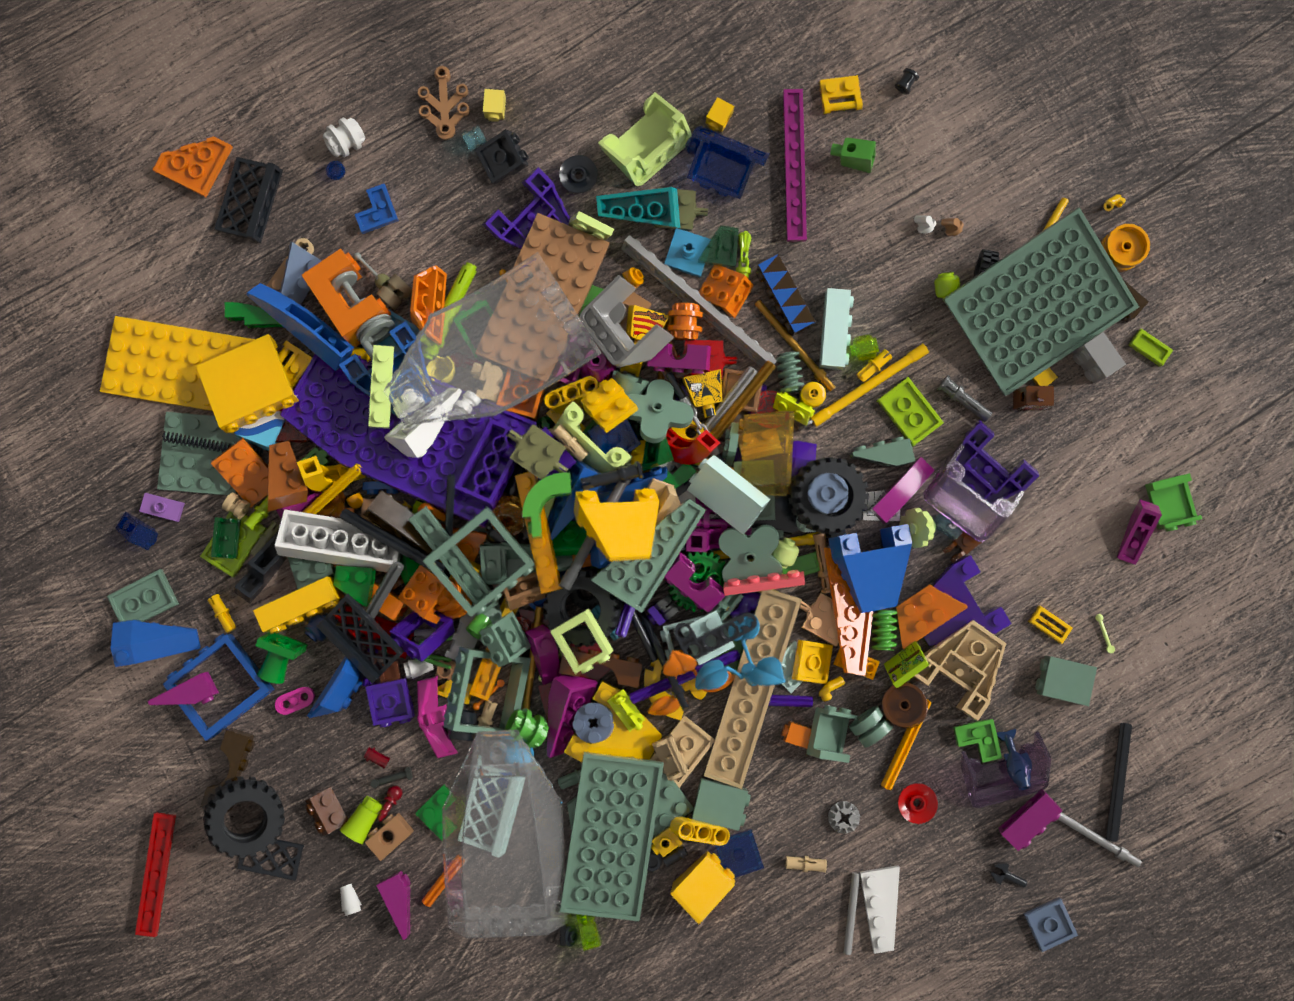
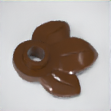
M341 491L317 515L328 517L331 515L334 518H340L341 512L345 509L346 497L344 492Z

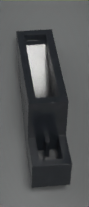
M279 530L248 562L247 574L234 587V593L249 604L259 595L287 559V556L278 555L275 548Z

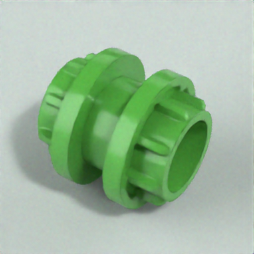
M524 708L518 711L515 710L510 715L505 726V732L509 736L510 741L517 743L522 739V746L530 749L532 747H539L544 742L548 733V724L543 716L535 715L532 718V712Z

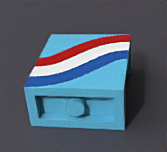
M284 408L276 411L272 416L258 419L254 424L240 427L234 434L238 439L244 438L246 442L269 451V445L276 444L275 441L285 422V419L280 415Z

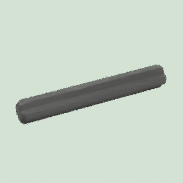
M399 561L392 563L365 610L373 619L404 569V565ZM360 618L359 624L366 626V621Z

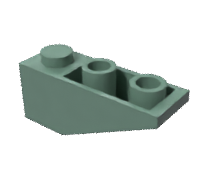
M903 436L892 439V443L885 444L884 441L874 443L872 448L866 449V446L854 448L855 452L850 454V458L892 468L915 462L910 438L904 440Z

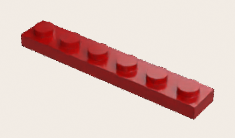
M156 812L153 815L135 935L156 937L158 935L176 815Z

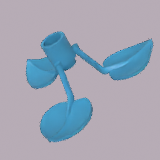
M745 616L743 623L737 624V621L734 623L737 625L739 632H741L742 630L739 627L743 625L749 627L752 619ZM757 617L756 627L734 640H741L748 663L742 666L741 673L729 666L724 667L721 660L710 661L702 666L696 676L695 687L697 690H713L721 687L728 679L727 671L737 675L741 680L745 679L750 686H770L785 683L783 668L777 658H763L758 662L757 666L751 660L745 639H753L757 636L760 629ZM729 626L728 634L730 637L734 634V628L732 626Z

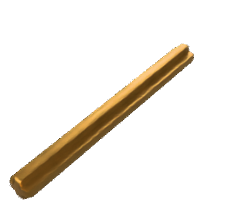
M766 361L710 433L717 440L775 369L776 366L772 362Z

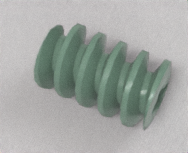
M785 352L777 355L780 356L776 358V363L780 364L777 366V370L783 371L778 374V378L783 379L779 382L780 386H784L780 390L782 393L800 392L799 387L804 385L803 382H798L803 375L797 374L798 371L802 370V367H796V364L801 362V360L794 358L800 354L799 352Z

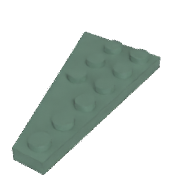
M687 499L655 526L650 559L612 561L590 580L642 613L706 509Z

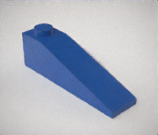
M575 457L573 458L576 463L567 471L571 476L572 495L555 497L557 498L556 508H552L547 520L552 540L575 517L573 511L576 491H583L581 485H584L580 482V478L601 474L597 469L582 461L579 462ZM601 486L591 488L588 490L597 492V490L600 489Z
M135 619L113 623L111 652L115 667L137 664L201 648L198 632L195 628L159 625V623H146Z

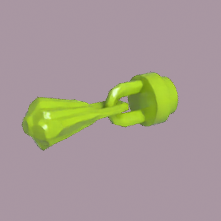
M744 231L738 235L740 260L736 272L744 274L749 278L751 268H749L748 251L751 234L748 231Z

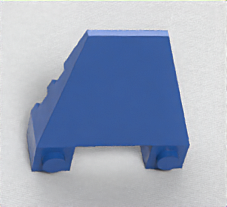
M406 321L389 331L390 337L399 348V351L394 353L390 407V412L396 417L397 415L393 408L402 403L400 397L408 391L414 390L416 394L422 397L425 404L435 398L418 339ZM354 354L340 363L339 367L352 385L370 397L372 368L367 371L357 355ZM412 413L406 414L399 419L403 420Z
M909 524L880 529L883 549L867 552L860 551L857 533L828 538L832 559L841 570V576L843 580H846L850 588L849 592L860 613L897 606L912 547Z

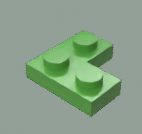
M993 719L953 727L958 747L977 743L981 762L1002 759Z

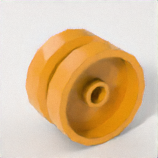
M1135 224L1117 226L1101 240L1102 246L1118 272L1132 269L1141 263L1150 251V240L1147 233Z

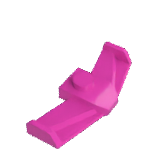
M438 676L417 681V720L436 757L442 758L457 754L458 752L455 750L443 727L447 706L446 704L438 706Z

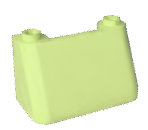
M656 92L644 102L643 110L645 116L619 139L614 134H608L598 142L605 154L636 186L646 183L682 151L692 138V133L684 115Z
M574 402L565 409L553 428L555 430L559 425H562L572 437L575 436L577 438L576 441L589 453L582 462L601 473L617 470L618 466L622 465L625 467L626 463L631 462V456L624 449L615 447L605 454L580 431L581 427L579 424L583 420V411ZM567 449V451L570 453V455H571L572 457H575V456Z

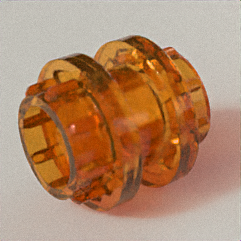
M515 496L500 498L492 512L512 536L522 531L525 525L520 498ZM491 523L493 529H494L496 532H498V530H497V529L493 526V524Z

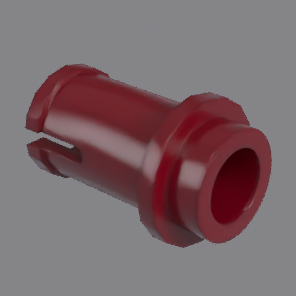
M369 747L363 758L367 762L371 761L385 769L390 757L376 751L375 747Z

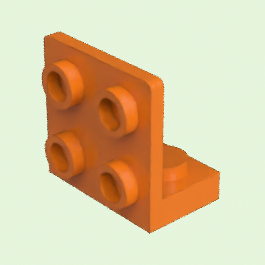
M715 264L700 288L699 293L706 301L721 307L728 316L736 318L754 285L744 274Z
M420 565L398 596V599L422 618L437 624L441 617L435 613L436 609L434 606L447 588L433 573Z

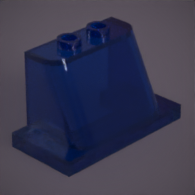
M698 126L694 129L692 137L700 140L687 178L700 183L699 186L710 190L711 187L718 190L717 193L722 196L728 197V195L741 199L755 164L764 166L770 154Z

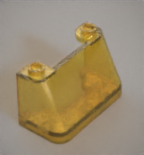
M785 410L745 414L739 420V430H742L743 434L742 463L739 475L764 495L786 496L790 488L794 411Z

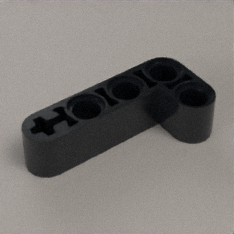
M745 612L696 637L690 625L679 623L674 628V635L684 654L689 655L687 649L690 645L698 647V653L695 656H691L696 660L752 631L757 625V619L753 614ZM745 616L746 618H751L750 626L743 625L739 627L742 630L739 632L734 622L737 621V624H741L744 622ZM730 625L734 628V634L731 637H726L724 635V628ZM682 626H686L689 630V634L685 638L678 636V629ZM714 635L716 637V644L711 647L707 646L705 642L707 636Z

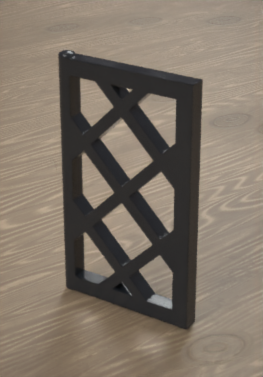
M277 839L275 844L279 845V850L271 854L268 849L266 851L268 857L261 862H258L257 858L253 857L252 860L256 864L253 867L243 865L244 859H239L237 869L296 881L304 845ZM288 846L298 848L295 857L291 858L286 850ZM283 851L288 861L279 867L273 856ZM270 859L276 869L274 871L262 868L261 864ZM290 863L294 868L293 875L285 874L281 869Z

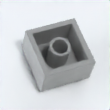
M1104 332L1072 352L1074 361L1081 365L1085 371V377L1092 381L1093 384L1107 378L1126 365Z

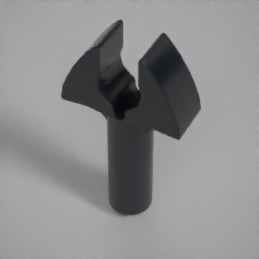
M997 862L992 864L995 867L1001 868L1003 874L997 875L989 871L998 884L1001 885L1002 880H1008L1023 888L1027 886V880L1008 871L1010 866L1008 863Z

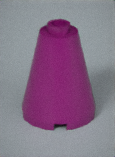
M601 349L586 352L578 364V368L581 369L579 372L581 379L591 376L599 383L603 380H610L612 371H617V366L608 360Z

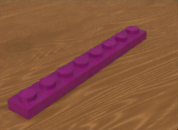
M784 89L787 242H806L803 89Z

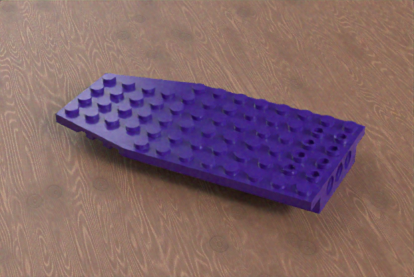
M316 354L293 391L299 401L290 408H284L280 414L289 424L342 466L350 469L354 464L358 463L361 466L359 467L361 474L446 511L447 475L454 474V515L468 522L487 506L492 512L494 511L518 464L509 458L516 447V442L507 437L508 433L511 434L510 430L512 429L522 436L527 433L532 424L537 427L536 422L513 412L499 409L497 405L481 399L482 404L478 409L473 410V414L469 419L461 416L453 406L427 452L419 458L407 457L384 437L403 420L407 423L415 415L412 413L401 420L390 412L389 429L369 428L370 397L352 385L341 368L335 371ZM357 355L367 371L372 368V360L367 362V360L361 359V356ZM428 376L435 398L448 388H455L446 383H441L437 379H434L433 382L431 381L432 377ZM462 391L457 401L462 400L466 392ZM429 402L418 410L430 407ZM488 518L478 526L485 529L489 521Z

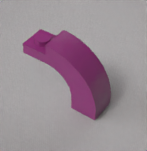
M721 527L694 528L686 541V551L707 552L709 549L720 548L719 538L726 529H721ZM749 528L745 534L751 535L752 528Z

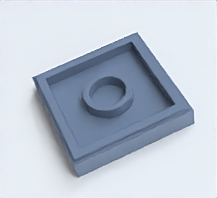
M1060 897L1023 913L1041 952L1078 936Z

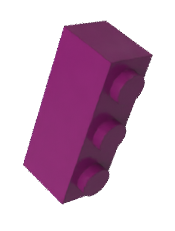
M1040 789L998 829L1009 843L1019 851L1028 847L1031 839L1036 835H1041L1050 822H1055L1061 816L1060 813L1063 810L1043 789Z

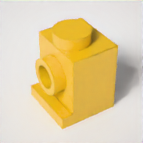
M669 826L652 839L653 844L651 848L656 855L661 854L664 857L683 843L680 837L671 832ZM663 840L669 841V845L666 847L661 843Z

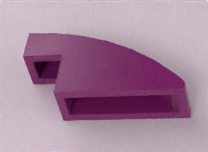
M919 457L879 497L880 500L870 511L883 524L887 523L934 472V469L922 457Z

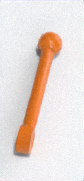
M499 679L497 681V685L493 688L491 695L499 687L505 685L504 680ZM481 699L478 703H474L472 708L479 710L480 705L485 700Z

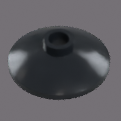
M575 155L563 162L560 167L559 177L565 189L572 193L580 194L594 187L598 178V171L591 159L586 156ZM581 174L582 178L576 179L575 176Z

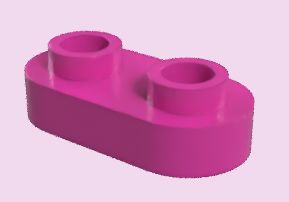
M309 687L298 688L279 696L275 702V708L282 715L293 713L311 705L315 700V693ZM304 693L308 694L307 700H304L302 697ZM286 700L290 703L288 708L284 706Z

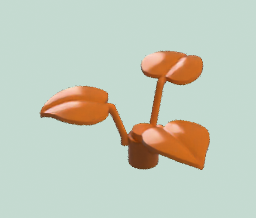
M672 650L669 659L663 667V673L667 676H675L676 679L677 675L685 674L688 671H692L697 676L698 672L695 670L697 662L693 657L684 654L682 650ZM727 671L728 679L724 685L713 690H702L705 692L720 691L729 686L736 675ZM673 695L672 697L663 696L651 705L648 714L668 715L677 711L680 704Z

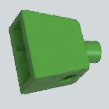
M847 137L843 145L832 144L830 155L840 157L842 166L871 173L876 156V142Z

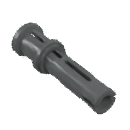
M949 375L938 385V390L948 394L952 401L957 400L982 419L983 422H986L993 414L968 395L962 385L958 386L953 382Z

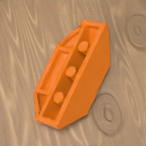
M437 265L414 275L410 314L411 322L425 336L436 344H441L447 274Z

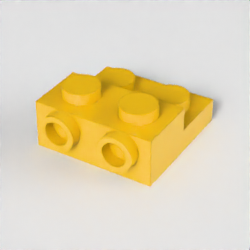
M613 378L608 381L603 380L599 384V388L593 392H586L583 395V399L580 400L587 414L606 433L638 411L637 405L625 394L624 389Z

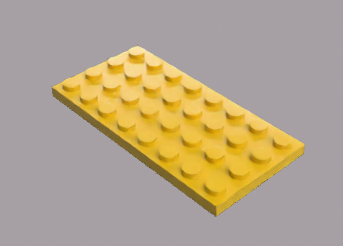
M115 316L100 392L213 411L196 366L256 339Z

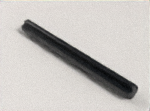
M346 508L343 509L340 514L342 520L430 570L423 561L428 556L427 554ZM436 560L434 563L444 572V564Z
M1120 723L1106 832V840L1117 842L1119 837L1132 724Z

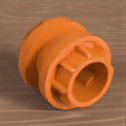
M674 303L672 305V310L669 311L668 316L674 317V324L668 325V331L673 335V339L696 340L698 338V333L702 332V327L697 326V318L703 317V312L699 311L700 306L698 304Z
M448 578L472 606L471 599L458 582L453 578ZM447 589L434 606L436 610L443 612L449 618H460L467 613Z

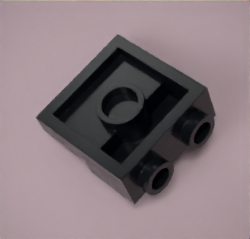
M505 129L475 149L492 184L500 182L510 174L515 175L529 166L527 162L529 156L524 149L521 150L519 147L520 138L515 132L512 133V131Z

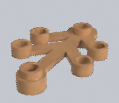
M439 66L436 68L434 75L439 82L440 102L430 94L429 89L425 86L418 89V95L420 99L426 100L441 113V120L431 113L427 105L421 106L419 113L422 118L429 120L436 126V133L441 139L448 140L455 135V125L463 116L468 115L470 112L469 106L462 102L457 106L458 111L449 120V112L463 97L468 95V88L465 84H459L456 87V93L448 101L447 82H449L451 75L447 67ZM445 71V74L440 76L439 72ZM461 88L466 89L464 93H460L459 90ZM427 91V94L422 96L421 92ZM462 107L467 108V110L464 112L460 111ZM423 110H428L427 114H422ZM444 127L449 128L447 132L442 131Z

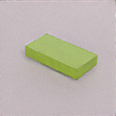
M1139 329L1128 344V346L1159 367L1164 365L1173 351L1143 329Z

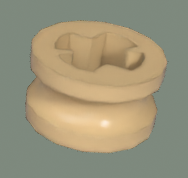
M301 238L296 241L295 244L299 247L302 244L309 245V247H306L308 249L307 252L313 254L314 247L308 239Z

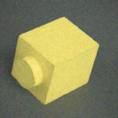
M485 89L483 114L490 121L504 120L506 102L504 90Z

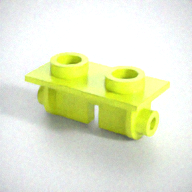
M786 392L777 393L773 408L807 426L809 417H812L815 413L813 407L803 402L797 404L798 399Z
M624 689L607 701L629 732L633 729L638 731L643 727L642 722L645 718L637 707L631 703Z

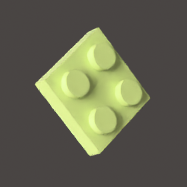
M580 211L573 215L568 223L573 228L602 240L609 238L614 230Z

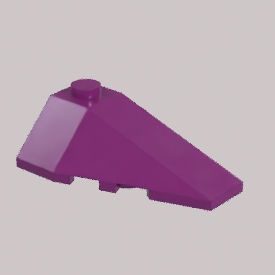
M572 675L554 677L549 692L547 756L549 758L564 754L574 734L573 722L576 712L583 705L591 703L598 684L595 680Z

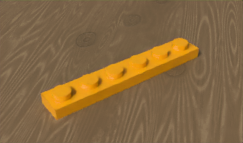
M531 472L515 476L522 510L529 491L539 482L538 477ZM543 507L541 512L542 538L534 539L532 534L528 533L541 594L563 589L559 586L561 579L545 508ZM525 519L527 532L528 522H531V519Z

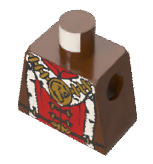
M1024 386L1013 391V410H1051L1054 406V386Z

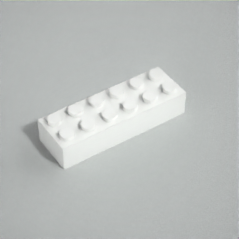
M284 510L275 543L277 554L280 556L350 567L373 568L381 572H388L392 563L400 562L401 553L341 518Z

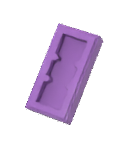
M144 493L139 512L179 522L185 503Z

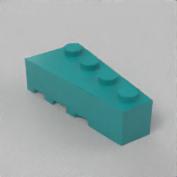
M674 187L596 196L598 216L681 228L678 193Z

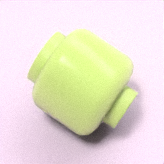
M790 538L779 540L777 548L771 554L781 563L782 568L794 565L799 553V548L795 545L796 542Z

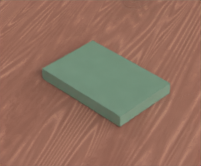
M162 569L107 596L119 622L133 619L145 622L179 605Z

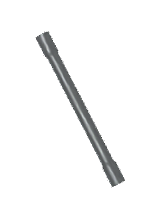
M631 479L627 480L626 483L618 481L606 503L618 502ZM587 535L570 568L567 569L559 583L561 588L570 591L578 576V572L596 542L594 538H589Z

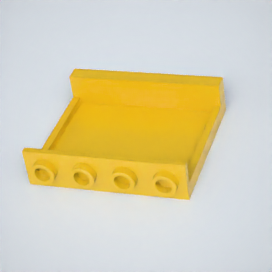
M269 334L196 366L218 426L225 433L236 432L244 425L254 424L258 419L272 416L276 411L282 408H290L299 401L293 393L276 350L278 348L276 341Z

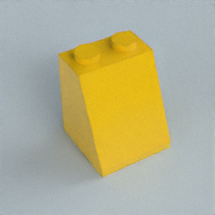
M708 850L673 882L671 895L698 924L735 886V876L728 868L724 869L720 864L721 860L714 853L711 854Z

